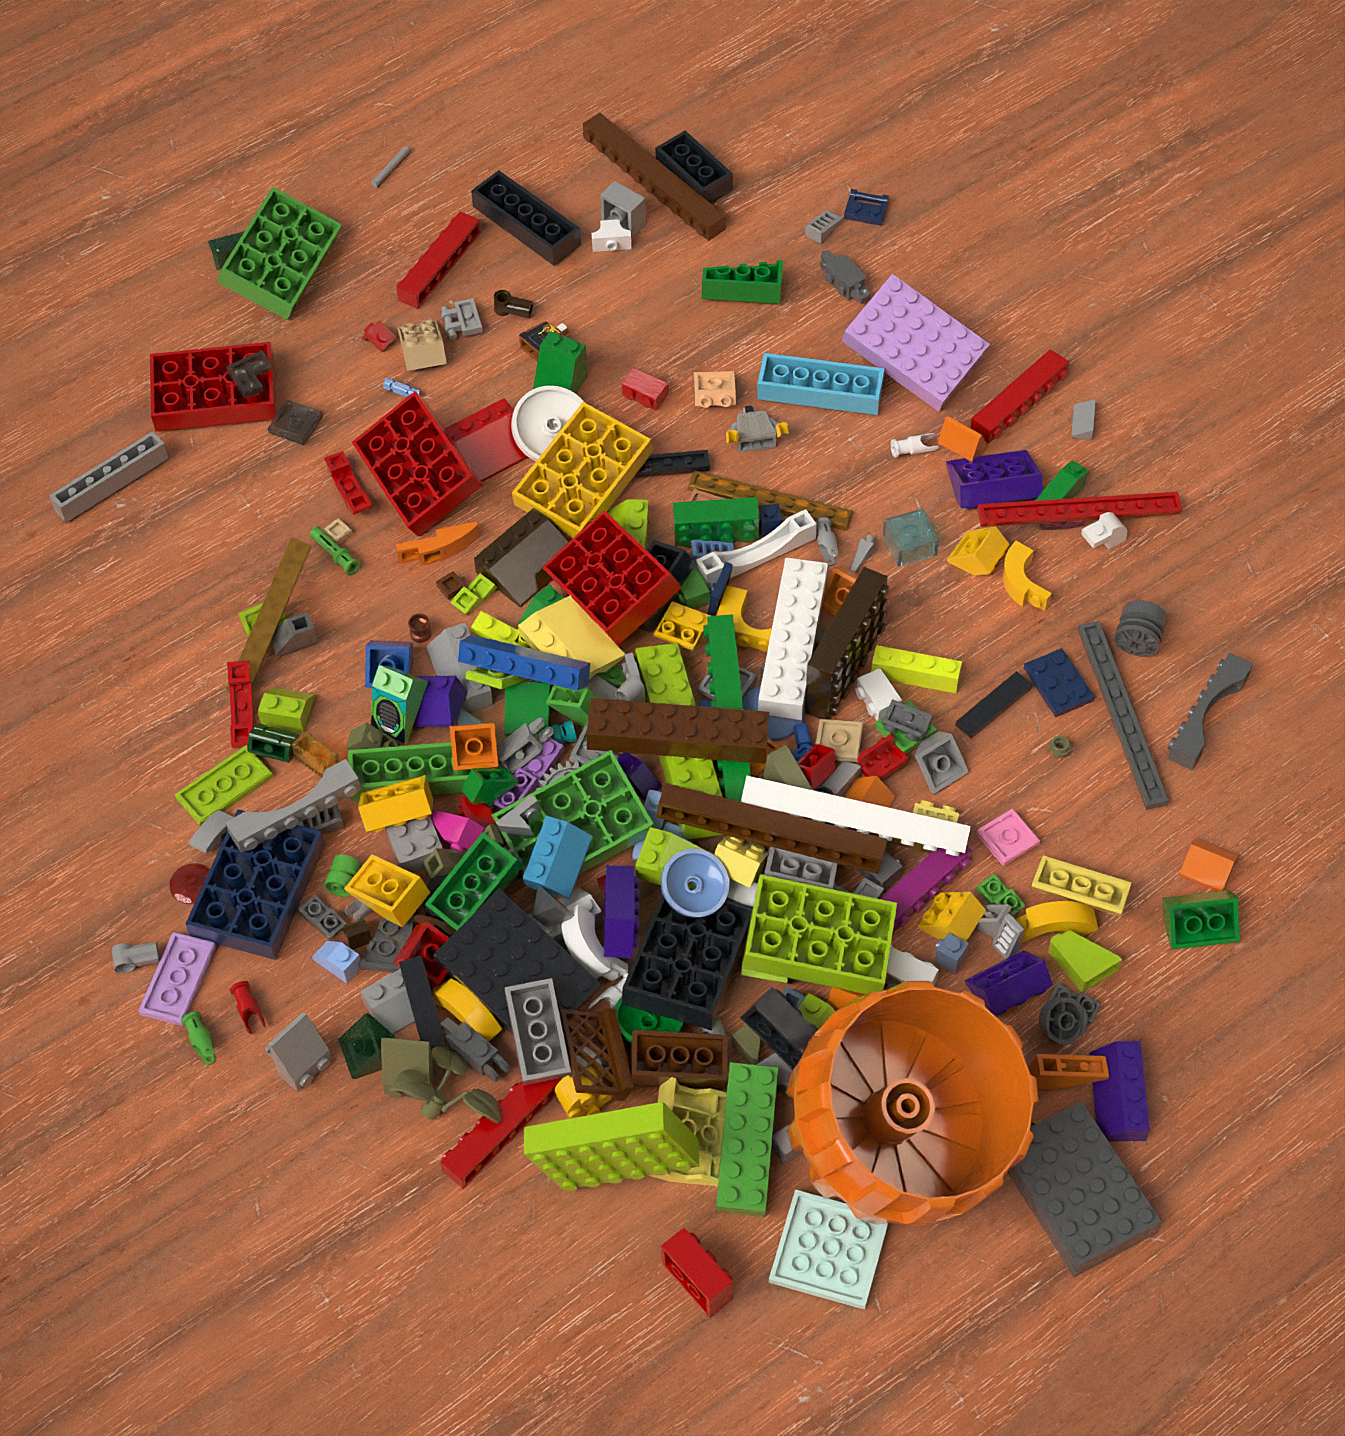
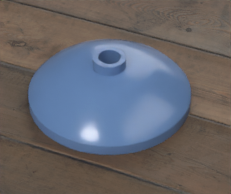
M761 685L751 689L742 699L743 710L758 711ZM804 710L802 720L769 716L768 738L772 741H779L793 735L794 726L803 722Z
M686 849L675 854L666 863L661 875V889L667 903L675 911L684 916L700 918L714 913L723 905L729 892V878L724 865L713 854L701 849ZM688 883L694 885V890L688 888Z

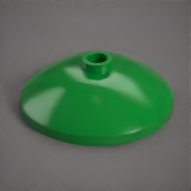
M622 997L614 1008L621 1036L630 1043L633 1030L680 1032L684 1023L622 1005Z

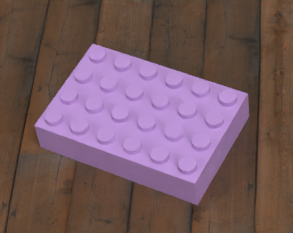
M893 274L848 326L842 338L843 343L876 367L884 368V372L938 412L983 358L990 345Z

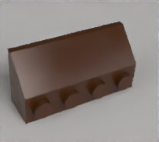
M633 1030L629 1062L633 1085L660 1087V1085L673 1077L677 1079L679 1085L688 1088L724 1090L727 1082L728 1035Z

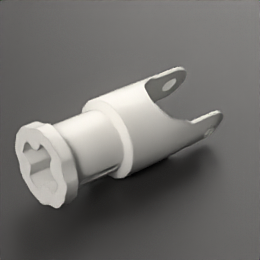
M936 434L910 436L907 439L898 441L892 439L890 443L892 455L894 458H897L902 454L910 453V455L935 451L939 449V446L928 447L923 445L921 441L933 438Z
M625 973L623 979L615 986H610L590 1004L589 1009L600 999L608 1001L610 1008L614 1009L616 1003L622 997V988L628 973Z

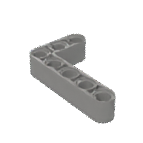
M594 675L589 679L588 684L583 687L589 688L600 699L645 702L644 685L634 676H630L617 689L599 676Z

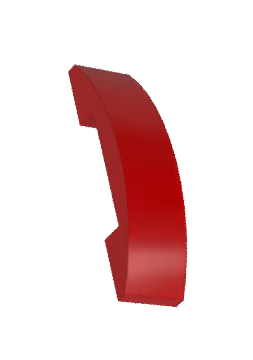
M341 451L325 457L324 461L333 482L350 512L354 515L373 508L365 491L363 492L354 476L344 452Z
M249 660L227 662L228 684L230 686V735L232 748L248 746V735L254 729L253 691Z

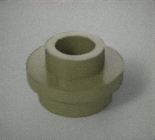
M1056 736L1049 742L1048 748L1052 755L1064 757L1070 753L1071 744L1066 737Z

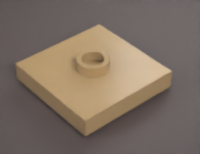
M820 719L816 744L833 748L835 750L834 760L858 762L857 757L860 754L863 722Z

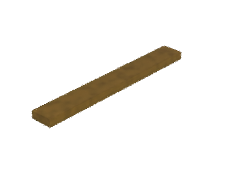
M694 471L688 485L689 491L697 489L725 499L757 497L758 506L779 503L781 514L786 516H792L806 509L814 521L825 517L831 520V527L847 531L853 515L852 510L699 471Z
M294 538L290 539L239 658V661H250L252 686L311 549L310 544ZM228 684L227 689H226L227 692H230V686H229V684Z

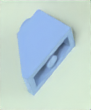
M326 941L312 956L315 962L346 984L360 970L359 963L361 960L359 954L342 942Z

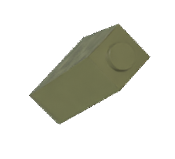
M786 745L768 754L763 775L764 780L813 790Z

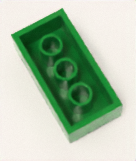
M757 497L673 502L675 546H690L691 540L721 541L726 543L757 541L759 537Z
M482 832L425 905L455 930H458L499 888L503 891L524 864L490 836Z

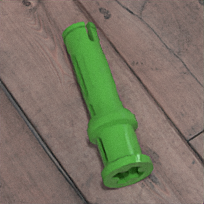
M319 526L311 530V538L333 557V562L336 565L344 568V572L347 575L351 576L359 570L361 562L357 558H353L348 549L341 548Z

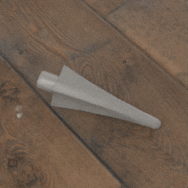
M867 535L865 540L860 539L850 569L855 573L874 551L872 546L874 545L875 538L873 536Z

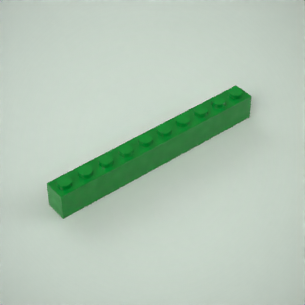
M733 614L707 616V625H703L704 638H708L709 643L705 644L706 657L710 656L711 662H707L708 675H712L713 681H709L710 694H714L715 700H711V707L743 710ZM717 760L718 771H722L723 778H719L720 790L724 791L725 794L723 798L741 802L746 777L751 776L749 762Z

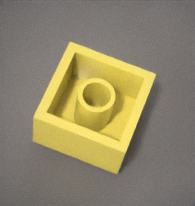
M726 836L718 844L714 856L724 865L728 878L749 888L759 878L769 855V852L765 851L763 846L756 843L750 844L743 839Z

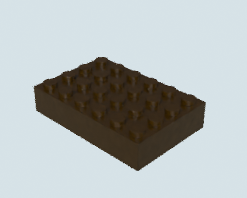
M863 567L807 664L806 714L818 719L829 720L832 716L837 715L840 709L839 703L842 699L845 700L850 690L849 686L851 683L854 684L856 682L860 666H865L868 652L874 650L877 643L876 638L878 635H882L886 628L884 620L887 616L885 608L888 603V598H886L889 591V586L887 585L888 576Z

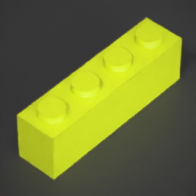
M876 645L871 672L880 668L889 681L956 693L962 661Z

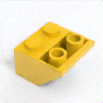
M672 601L654 636L671 643H678L679 646L694 651L702 647L707 639L704 638L703 625H707V616L711 615Z
M940 892L934 898V902L929 910L924 913L917 927L938 940L941 938L945 939L947 934L951 933L967 941L986 912V909L971 892Z

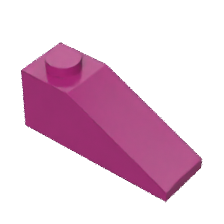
M432 810V814H429L443 839L451 843L452 849L461 853L464 850L468 851L484 830L483 826L466 817Z

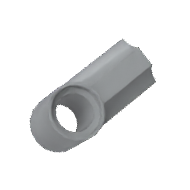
M157 942L135 946L128 943H120L112 948L114 971L117 973H129L137 966L160 962Z

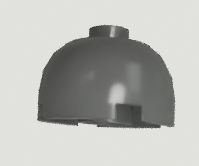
M1068 997L1052 998L1046 1002L1039 1014V1027L1043 1035L1052 1042L1062 1045L1073 1044L1080 1035L1083 1036L1088 1020L1087 1013L1079 1004L1080 1002Z

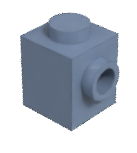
M948 933L945 939L941 938L935 947V951H937L935 963L956 974L967 957L969 943Z

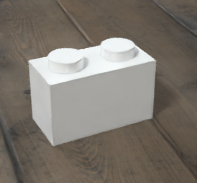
M880 668L857 678L856 694L860 700L863 699L868 713L874 716L877 721L886 715L892 699L902 703V699Z

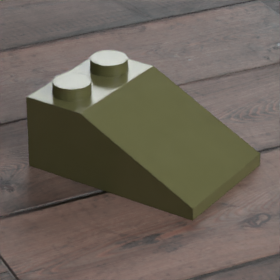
M392 1038L381 1039L382 1085L384 1093L393 1098L408 1096L416 1100H422L405 1092L393 1091V1086L396 1078L402 1071L412 1069L424 1074L428 1079V1084L433 1085L434 1088L436 1070L430 1042Z

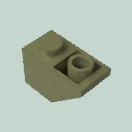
M365 723L350 731L346 749L400 746V742L369 723Z

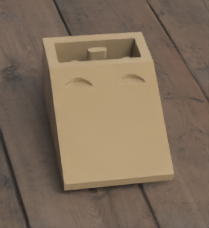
M424 320L414 325L407 323L397 328L407 371L447 364L443 340L436 321Z

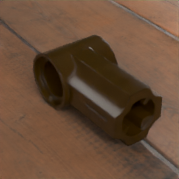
M507 290L495 292L494 312L497 315L507 316L508 314L530 318L533 301L513 297Z

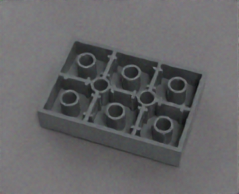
M1082 1101L1030 1127L1034 1138L1026 1157L1007 1173L1074 1277L1158 1233L1162 1223Z

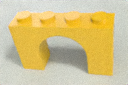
M727 586L717 615L733 614L736 644L768 652L772 628L759 630L748 626L742 619L747 605V590Z

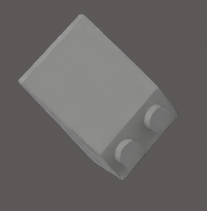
M302 1012L268 1043L278 1075L297 1092L301 1088L307 1087L312 1082L313 1077L320 1071H324L332 1060L328 1047L305 1012Z

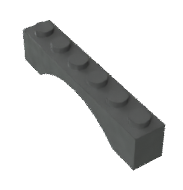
M1231 653L1228 654L1225 660H1220L1216 668L1218 672L1216 675L1212 674L1206 685L1208 686L1207 690H1202L1198 696L1197 702L1199 703L1196 707H1191L1187 715L1188 721L1181 723L1177 732L1179 734L1177 739L1173 737L1168 746V750H1170L1169 760L1190 770L1194 769L1205 746L1202 728L1205 715L1219 700L1241 691L1250 676L1253 663Z

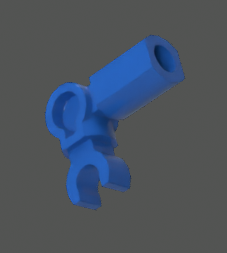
M806 723L796 724L793 728L798 749L790 752L796 762L813 748L809 727Z

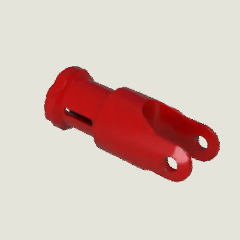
M240 981L232 985L229 990L235 996L237 1010L246 1031L251 1035L252 1032L248 1024V1019L251 1015L258 1014L262 1025L266 1027L256 998L251 995L249 982Z

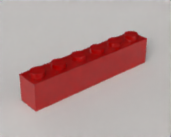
M461 211L453 217L445 230L440 232L435 242L430 244L425 254L420 256L415 266L409 269L405 278L397 284L398 301L419 309L481 234L480 219Z
M1048 350L972 417L970 429L981 434L988 444L994 439H998L1007 427L1013 426L1017 418L1025 415L1034 403H1039L1043 395L1051 392L1060 380L1063 381L1068 376L1069 361L1053 350Z
M558 1078L524 1086L522 1081L519 1084H514L510 1088L508 1095L503 1100L497 1101L500 1107L501 1118L499 1124L482 1116L476 1122L475 1128L470 1133H465L459 1139L458 1145L453 1150L449 1149L444 1153L440 1161L442 1171L464 1189L556 1097L555 1087L561 1079Z

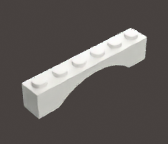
M805 509L788 517L775 530L755 543L733 551H714L696 559V566L709 589L714 582L717 583L725 562L733 564L731 579L815 540L817 524Z

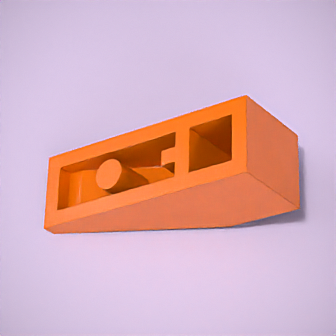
M1037 1054L1029 1067L1030 1075L1036 1077L1037 1089L1057 1090L1109 1078L1105 1056Z

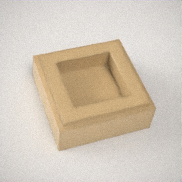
M339 518L323 529L338 545L353 534L352 530Z

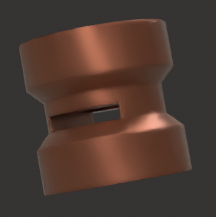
M421 613L412 615L408 621L411 639L417 643L428 641L431 638L429 618Z

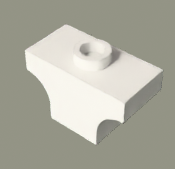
M620 219L600 221V229L592 233L593 252L632 249L631 231L621 227Z

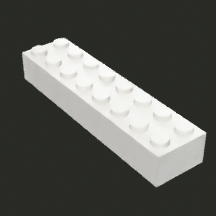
M785 558L758 699V711H767L769 716L802 720L806 698L807 664L815 649L827 582L828 563Z

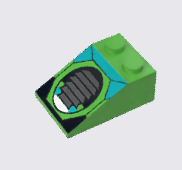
M379 665L372 684L371 725L391 738L407 744L428 681L394 667Z

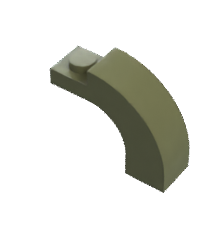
M489 824L483 830L485 834L501 846L504 844L496 825ZM436 848L423 861L430 879L434 880L438 876L449 875L467 851L464 850L461 853L454 849Z

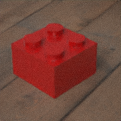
M427 921L417 924L393 963L400 968V961L422 956L430 988L439 986L447 972L434 960L433 954L449 937Z

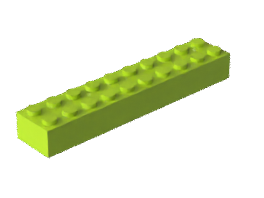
M678 643L635 648L634 660L637 663L640 679L645 688V702L696 706ZM659 755L666 783L722 797L712 759ZM678 823L682 837H689V840L723 835Z

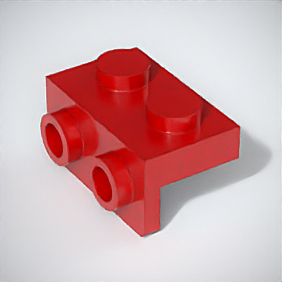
M892 734L879 739L875 745L863 750L857 757L858 765L862 767L861 773L865 777L877 776L881 781L909 763V757L895 745V737Z

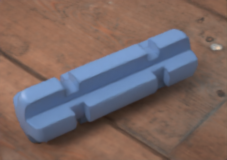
M386 378L383 382L384 389L393 390L394 393L408 397L416 391L421 396L419 389L414 387L411 389V386L399 381L394 382V379Z

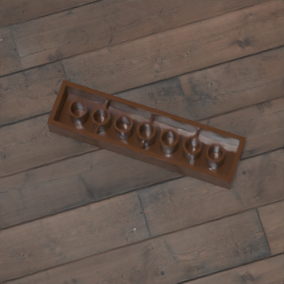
M591 698L587 727V750H611L612 752L765 764L769 712Z

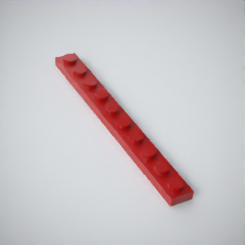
M1178 492L979 504L977 510L981 527L1096 520L1100 519L1101 514L1107 512L1114 513L1117 518L1180 514L1182 507Z

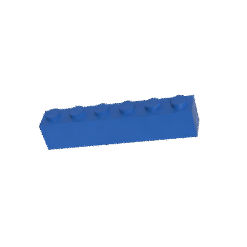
M470 635L459 643L458 662L577 691L589 682V662L475 635Z

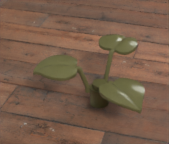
M436 1046L432 1049L433 1061L438 1066L447 1069L437 1090L434 1091L433 1085L428 1084V1079L424 1074L412 1069L402 1071L395 1080L393 1091L405 1092L413 1097L424 1100L420 1110L429 1119H437L441 1111L446 1112L449 1107L463 1098L465 1104L497 1124L501 1120L500 1107L497 1100L491 1094L480 1089H473L471 1093L464 1091L446 1104V1095L441 1091L451 1071L458 1075H463L468 1069L467 1061L452 1049L444 1046Z

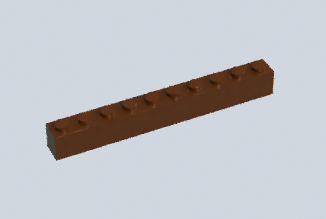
M598 113L583 123V137L587 142L593 144L599 152L605 154L611 162L617 164L624 173L629 174L636 183L641 184L648 193L653 194L661 204H665L673 214L683 219L685 224L690 225L700 236L709 241L726 230V216L604 115Z
M668 783L664 785L656 816L657 818L879 874L887 839Z

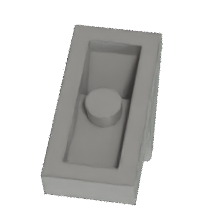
M531 794L496 822L499 830L502 833L533 835L531 828L525 820L533 818L540 809L538 801Z

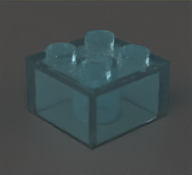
M924 509L884 520L883 536L898 567L937 556L939 539Z

